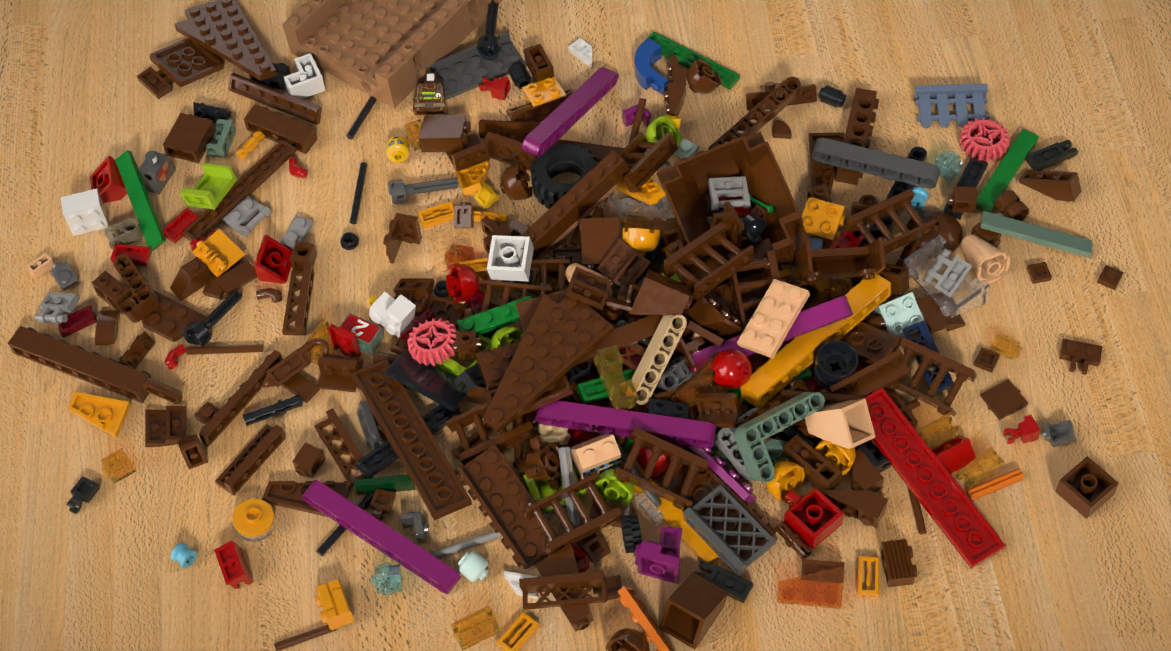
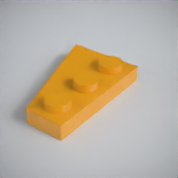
M489 160L455 172L464 195H474L483 188L491 166Z
M74 392L68 409L74 415L118 438L131 404L128 401Z

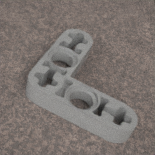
M753 408L740 416L736 425H742V421L757 411L758 408ZM724 427L716 435V444L741 476L748 481H752L745 464L741 465L744 462L743 458L737 459L733 455L734 450H739L734 437L736 427ZM722 437H729L728 441H723L721 439Z

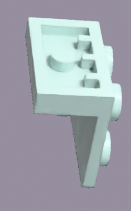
M913 292L902 294L881 303L872 311L873 315H882L888 333L901 338L905 337L902 331L903 328L923 321ZM918 329L910 332L909 335L918 332Z

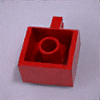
M814 488L807 495L801 497L792 490L785 495V501L790 506L789 510L785 512L784 521L793 532L801 536V539L810 548L814 549L842 525L844 513L818 489Z

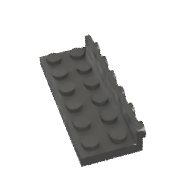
M508 32L496 36L501 41V48L498 57L494 60L483 59L477 50V45L438 60L430 66V74H436V83H442L444 86L446 100L479 87V84L484 85L482 78H488L489 81H493L494 78L498 79L508 75V70L514 63H522L526 67V63L512 44ZM426 77L421 83H426Z

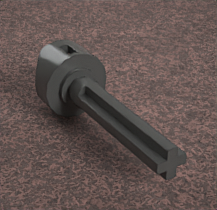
M457 177L408 184L406 186L403 179H395L388 182V190L392 196L393 204L406 203L407 195L458 188Z

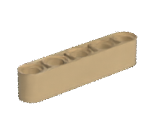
M673 314L662 317L627 387L626 395L630 400L642 405L646 404L649 398H651L686 328L687 321L683 315ZM676 318V323L672 325L673 320ZM667 336V341L663 344V340ZM658 354V359L654 362V358ZM649 372V377L645 380V376ZM640 390V395L636 397L637 392Z

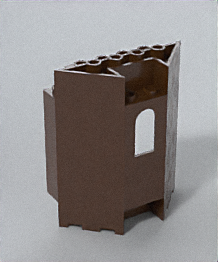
M761 131L748 137L733 138L730 142L718 144L707 151H700L695 156L680 159L677 163H674V166L656 173L686 245L711 229L713 214L706 211V204L711 201L708 179L742 176L746 177L748 192L753 198L768 206L772 205L775 207L774 213L767 211L764 217L768 224L763 229L758 242L749 241L745 248L741 249L742 251L752 245L754 247L753 261H759L767 251L774 250L778 270L781 271L783 270L782 265L786 262L791 263L795 259L794 253L806 241H810L794 198L768 141L765 142ZM750 200L752 208L758 205ZM724 246L713 248L727 260L729 257H735ZM708 254L699 257L700 260L713 270L722 266ZM696 266L702 279L706 277L707 274ZM758 268L736 272L737 280L766 271V269ZM727 278L726 280H724V281L721 282V283H723V284L730 283V282H729V278Z

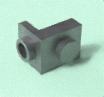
M60 261L51 267L50 274L54 277L62 291L79 281L67 261L64 263Z
M1071 420L1050 425L1048 421L1044 422L1043 437L1045 441L1050 442L1052 447L1076 441Z
M408 512L405 515H401L403 528L415 526L418 544L426 543L425 535L429 534L427 522L423 523L421 512Z

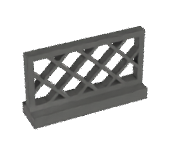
M721 485L694 507H688L683 511L684 521L738 576L743 575L747 567L776 544V540ZM721 493L726 498L725 504L713 503L714 497ZM702 507L710 508V516H701L697 511ZM713 508H725V517H713ZM728 508L737 509L739 511V518L727 517ZM712 521L724 522V531L714 530L712 528ZM727 522H739L738 531H726ZM741 522L751 523L753 525V532H742ZM726 535L738 536V545H729L726 542ZM741 536H752V546L740 545ZM755 537H765L769 542L764 546H755ZM740 550H752V556L744 561L740 557Z

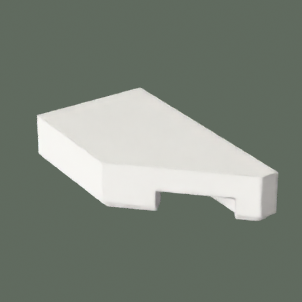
M579 38L568 46V51L590 68L592 67V46Z
M504 570V577L519 596H523V592L519 587V579L538 577ZM528 593V597L537 599L538 593Z

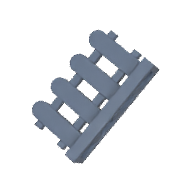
M987 84L915 86L913 97L915 106H919L920 115L917 116V122H920L923 128L928 129L931 127L932 121H938L941 128H947L950 121H956L957 125L963 128L967 125L968 120H975L976 118L980 121L982 117L984 120H988L989 114L985 113V104L988 102V99L985 98L988 91ZM967 104H973L974 114H967ZM931 105H937L938 115H931ZM949 105H955L956 114H949Z

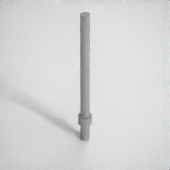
M549 512L543 513L547 520H551ZM491 531L433 551L432 554L436 558H441L502 537L500 532L495 533V531Z

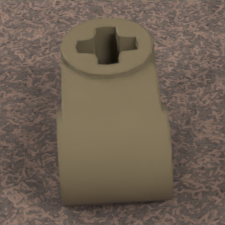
M133 218L105 229V235L109 238L111 249H114L117 240L118 244L129 245L138 242L143 237L140 225Z

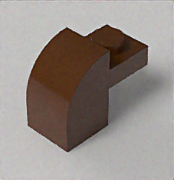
M487 216L481 220L482 230L488 235L483 239L484 249L489 253L492 235L510 236V230L505 222L499 226L495 220H491Z

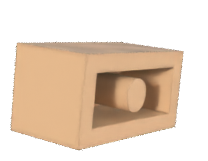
M44 253L26 267L30 274L37 279L52 269L51 267L54 263Z

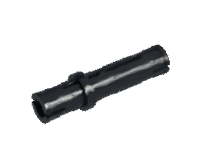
M298 394L283 401L280 399L277 403L256 411L243 414L246 426L281 413L283 415L287 414V411L302 407L303 405Z

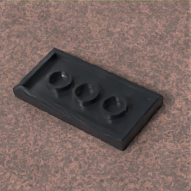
M406 349L385 372L389 377L451 411L467 395V392H462L466 388L464 382L456 386L453 382L457 378L456 376L436 365L433 366L431 363L428 366L424 363L419 364Z

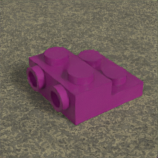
M642 540L641 544L638 543L635 549V565H638V573L678 584L680 579V558L673 554H662V546L654 541L646 542Z

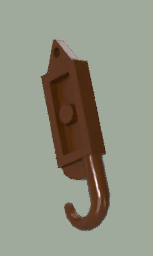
M321 338L310 340L267 370L261 387L277 386L278 388L308 367L312 361L309 350L316 345H321L324 348V354L321 357H327L329 353L328 343Z

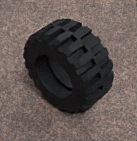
M559 143L557 146H551L542 156H537L531 167L533 192L538 202L542 205L545 204V207L550 209L599 163L595 154H591L589 149H583V146L578 144L575 146L573 143H567L566 145ZM564 172H572L581 176L578 180L566 184L552 180L554 176Z

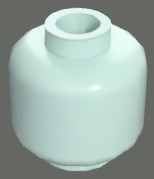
M476 551L466 552L458 563L460 566L459 572L471 582H475L478 579L482 581L489 572L486 569L489 564L488 560Z

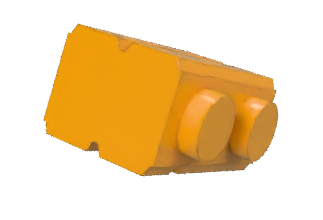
M340 579L317 586L318 595L314 596L318 608H323V611L320 612L323 624L328 623L330 630H334L342 625L345 626L353 623L354 619Z

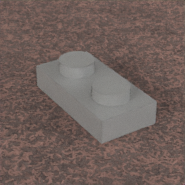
M296 215L280 243L293 251L296 241L304 242L314 225L313 220Z

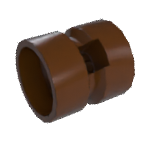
M1012 190L1001 194L994 203V207L1004 217L1023 221L1030 211Z

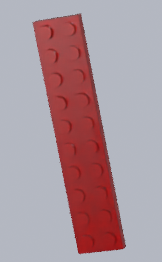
M883 387L864 397L875 433V438L872 441L882 454L887 457L889 463L967 565L972 569L1003 550L1006 546Z

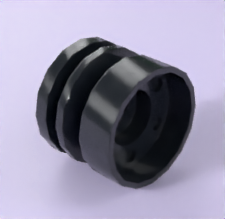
M832 340L824 343L819 348L813 369L814 379L818 386L822 389L827 388L830 392L831 386L855 374L859 360L854 347L844 341Z

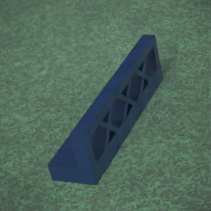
M924 320L902 329L906 339L939 353ZM918 329L919 339L911 338L909 333ZM914 355L918 365H920L922 362L920 357ZM935 364L933 371L926 369L923 375L929 387L939 371L938 366ZM946 373L942 380L943 384L938 387L936 393L944 390L949 393L954 384L950 373Z

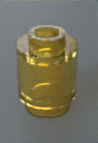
M997 334L991 348L996 353L1013 360L1014 357H1019L1023 347L1020 346L1021 342L1004 334L1002 336Z

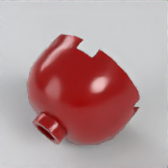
M466 264L450 265L447 269L450 270V275H446V286L449 296H454V302L470 300L475 296L480 285L478 283L479 275L476 274L471 266Z
M735 349L719 352L712 365V370H715L716 376L713 377L714 381L718 386L725 389L742 387L748 382L752 374L750 359L745 353Z

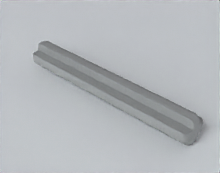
M570 447L558 449L563 489L575 484ZM570 497L565 498L567 516L573 526L577 527L581 524L579 512Z

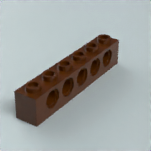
M856 88L843 143L869 149L870 140H868V136L872 137L873 132L871 123H875L876 119L874 109L878 110L879 99H876L877 91ZM841 167L837 168L836 182L857 185L859 178H863L862 172Z

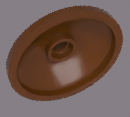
M936 209L918 212V215L925 223L935 220V225H937L934 226L933 233L930 236L917 239L922 249V254L937 257L938 254L941 255L944 249L952 253L958 248L963 233L962 227L955 217L947 212ZM912 218L907 223L909 230L918 227Z

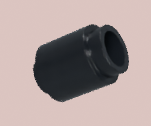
M514 63L510 66L508 73L516 87L522 89V87L531 83V78L524 64Z
M828 85L825 88H821L818 96L820 97V102L835 108H841L846 100V94L843 91Z

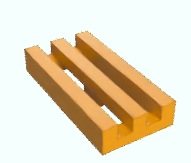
M452 201L417 211L422 228L425 229L454 220V205Z
M858 556L857 597L865 595L868 598L870 596L879 598V557ZM863 561H866V590H862ZM871 562H875L874 590H870Z
M523 611L496 642L497 646L502 647L504 651H519L540 627V623ZM526 619L527 622L515 633L512 639L507 644H505V641Z

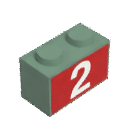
M351 313L348 314L340 325L341 328L356 334L360 350L363 353L367 352L373 355L384 339L381 326Z

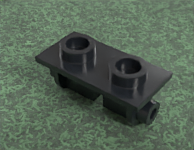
M193 103L194 116L208 118L216 123L218 119L227 120V117L230 118L231 111L228 108L222 109L205 105L204 103Z
M649 398V408H647L646 413L688 419L689 404Z

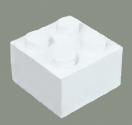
M97 189L60 197L63 215L73 236L109 227L107 212Z
M492 235L487 271L491 280L529 282L534 250L530 237Z

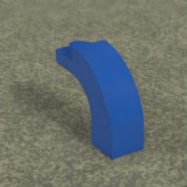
M647 38L635 53V76L643 89L647 90L649 87H652L653 90L664 95V90H667L668 79L652 68L661 59V46Z

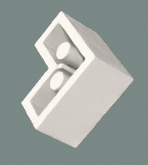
M311 53L294 59L297 72L284 76L289 95L304 99L326 91L322 75Z
M384 292L370 307L369 316L373 322L384 326L389 334L400 338V333L414 319L416 305L402 295L395 300Z

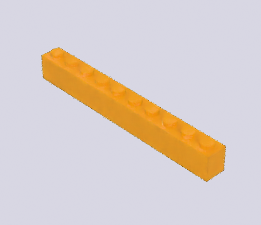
M878 274L875 275L874 279H862L858 285L851 288L845 295L852 309V316L798 336L790 343L785 344L774 358H770L763 366L758 367L748 382L740 387L741 397L758 409L765 405L816 361L818 350L824 343L840 340L890 297L891 282Z

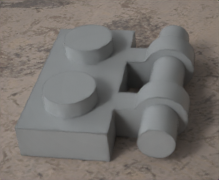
M944 249L941 255L938 254L936 257V262L932 268L927 270V275L923 281L930 284L933 279L937 280L938 282L934 288L951 298L972 268V265L958 256H955L953 261L948 260L947 258L951 252ZM942 265H945L948 268L941 276L938 274V271Z
M48 292L39 305L42 311L36 313L34 318L41 323L52 322L54 324H61L62 322H67L68 318L64 313H71L80 298L77 294Z

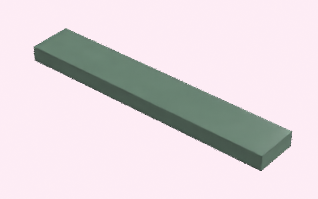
M983 211L981 215L980 228L1088 258L1092 255L1091 240Z

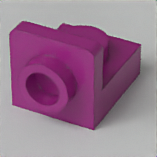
M638 104L622 111L623 123L626 127L634 123ZM644 108L642 121L647 127L650 124L651 113L648 108Z
M661 527L659 545L662 546V554H673L680 558L682 528Z

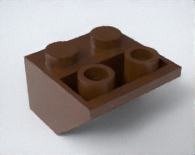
M701 296L687 313L699 326L717 336L742 333L744 331V328L740 325L741 320L735 315L728 313L729 309L722 303L719 304L712 297L708 299Z

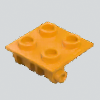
M555 77L546 78L522 87L526 94V102L530 101L533 107L566 96V93Z
M220 229L204 242L202 240L196 244L197 248L192 251L217 278L245 256V253Z

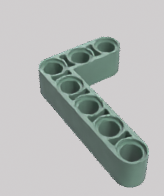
M803 392L736 428L734 437L752 480L770 482L775 476V470L763 440L823 408L825 399L821 393Z

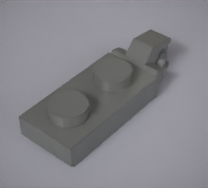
M361 401L357 416L366 443L370 445L371 451L384 444V439L380 438L379 426L375 424L374 415L366 401Z

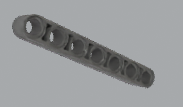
M827 138L817 139L812 153V158L817 162L928 189L936 187L940 174V168L931 163Z

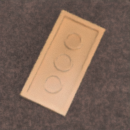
M774 279L737 341L738 346L774 358L810 296L809 290Z

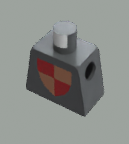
M149 151L145 154L146 159L141 165L139 172L146 190L160 195L176 169L167 155L156 151Z

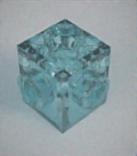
M945 150L935 160V165L940 168L939 176L949 182L952 181L955 175L958 176L963 168L960 160L961 157L953 151L949 153Z
M384 563L375 567V573L371 575L372 587H376L377 594L391 595L396 591H402L403 580L400 564L391 565L390 563Z

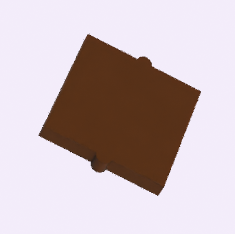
M1009 379L980 394V397L987 404L988 410H991L999 420L1028 405V402L1021 395V391L1017 390Z

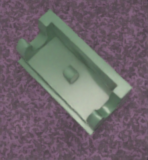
M218 119L216 124L222 125L216 126L211 144L206 146L208 148L206 154L207 156L226 158L235 136L236 128L233 120Z

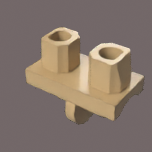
M537 424V433L543 442H559L561 445L568 444L571 437L567 432L569 428Z

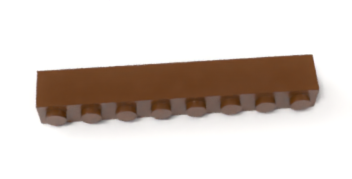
M614 150L605 156L521 235L530 237L534 247L532 260L541 255L630 171L625 160Z
M20 326L8 342L13 354L143 404L149 395V392L141 389L147 376L151 378L148 372H140L130 365L119 364L112 358L106 359L96 352L91 353L80 346H72L65 340L61 339L59 341L54 339L49 334L38 333L31 327L25 328Z

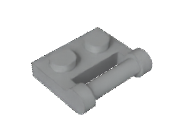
M745 176L708 179L712 210L724 208L725 202H729L732 207L750 208V197ZM742 196L740 200L718 201V198Z
M247 196L223 218V222L246 238L250 231L265 217L270 216L272 212L267 206H262Z

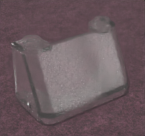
M938 235L904 259V267L909 268V278L912 277L940 307L941 312L946 317L954 318L989 302L990 285L985 280L981 282L978 278L974 280L967 274L955 293L949 298L934 288L938 282L937 280L933 279L930 284L925 283L923 279L927 275V270L932 268L938 254L941 255L943 250L946 249L944 248L946 240L941 235ZM948 250L951 252V254L947 259L953 261L954 258L952 257V251ZM942 265L938 274L942 276L948 267Z

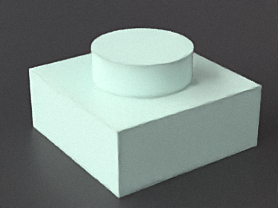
M683 138L674 155L682 159L690 158L698 152L699 146Z

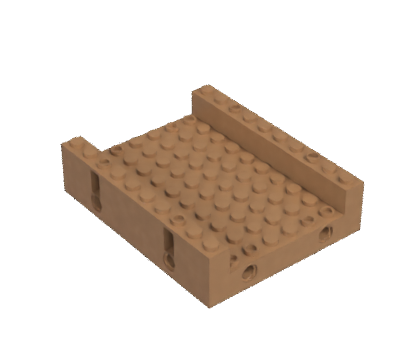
M308 0L282 25L292 54L301 57L311 53L318 68L395 109L417 87V84L423 81L426 74L431 73L430 66L434 62L447 57L487 17L489 3L495 1V3L500 4L502 0Z

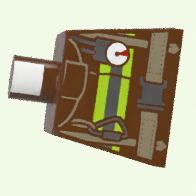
M426 74V83L417 84L413 104L415 115H448L445 89L442 83H436V74Z

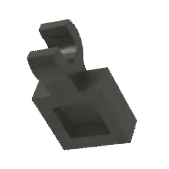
M82 476L70 491L73 497L66 504L70 507L69 511L77 514L81 509L82 502L89 503L99 491V484Z

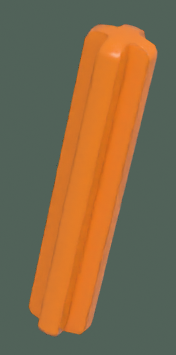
M1015 469L968 489L967 496L970 500L978 499L1022 480L1024 475L1020 469Z

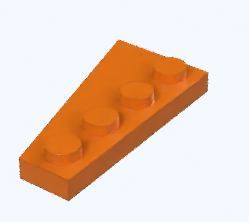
M624 586L618 590L620 602L625 608L629 607L633 613L631 617L637 625L641 624L645 630L643 634L650 643L653 642L657 647L655 651H674L664 634L656 631L658 626L655 620L649 614H645L646 606L637 597H634L637 593L635 589Z

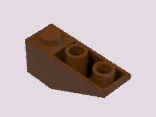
M823 490L821 492L845 516L856 518L866 526L876 528L887 508L888 499L870 490Z

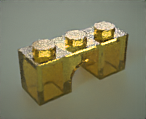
M617 345L598 349L594 363L613 408L621 410L633 408L639 396L632 380L626 381L623 376L622 365L624 361Z

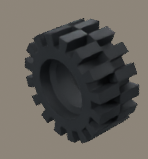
M638 515L621 516L626 553L635 552L637 544L642 542Z

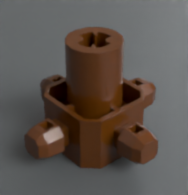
M539 435L532 437L530 444L534 450L518 461L517 471L520 476L523 477L526 474L528 479H534L537 482L548 480L550 488L557 490L562 487L560 477H558L561 474L558 449L561 447L553 443L543 445L544 442Z

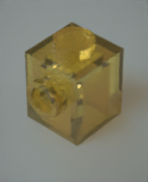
M123 448L101 459L104 465L101 468L106 479L111 478L114 484L135 473Z

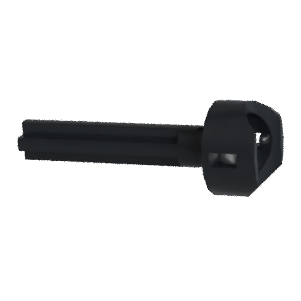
M491 1L488 5L485 35L479 37L477 43V50L485 60L496 59L501 48V41L495 36L499 3H495V1Z
M711 201L706 204V211L712 214L721 213L724 208L712 210ZM752 213L746 217L737 214L744 223L742 237L755 243L758 242L763 229L768 224L767 221Z
M235 289L202 323L192 321L182 332L186 342L204 347L212 339L209 331L242 298V293Z

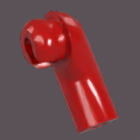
M297 158L289 159L290 174L297 178H306L308 175L307 169L298 166Z
M182 344L167 354L164 362L170 370L178 366L175 359L186 353V349Z

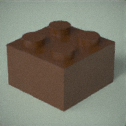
M1087 456L1059 480L1055 492L1087 519L1115 494L1119 483Z

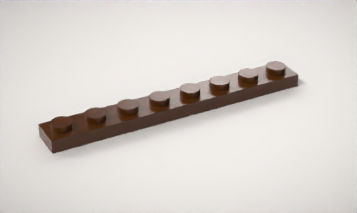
M282 139L232 186L215 210L206 209L182 232L183 236L191 242L194 239L199 241L202 237L205 238L223 221V218L247 196H250L296 153V148Z

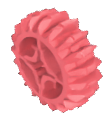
M982 117L979 121L975 118L973 122L969 121L963 127L960 134V145L962 146V151H966V156L972 155V158H978L980 161L983 159L987 163L989 159L995 161L996 158L1000 159L1002 154L1005 155L1009 147L1010 137L1007 134V129L1003 127V124L998 125L997 120L993 122L990 118L984 120Z
M435 318L432 321L426 320L424 324L419 323L418 328L413 327V332L409 333L408 350L412 358L417 360L419 364L424 363L428 366L431 363L435 366L436 363H440L442 365L444 360L449 361L450 356L455 357L453 342H456V333L458 331L448 320L444 321L442 318L438 321Z

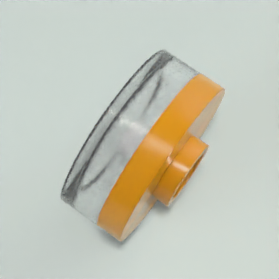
M249 499L240 503L233 512V524L236 534L248 542H258L266 539L275 527L272 507L260 499Z

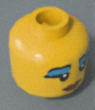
M395 136L387 141L386 155L388 159L395 163L407 160L409 157V143L405 138Z

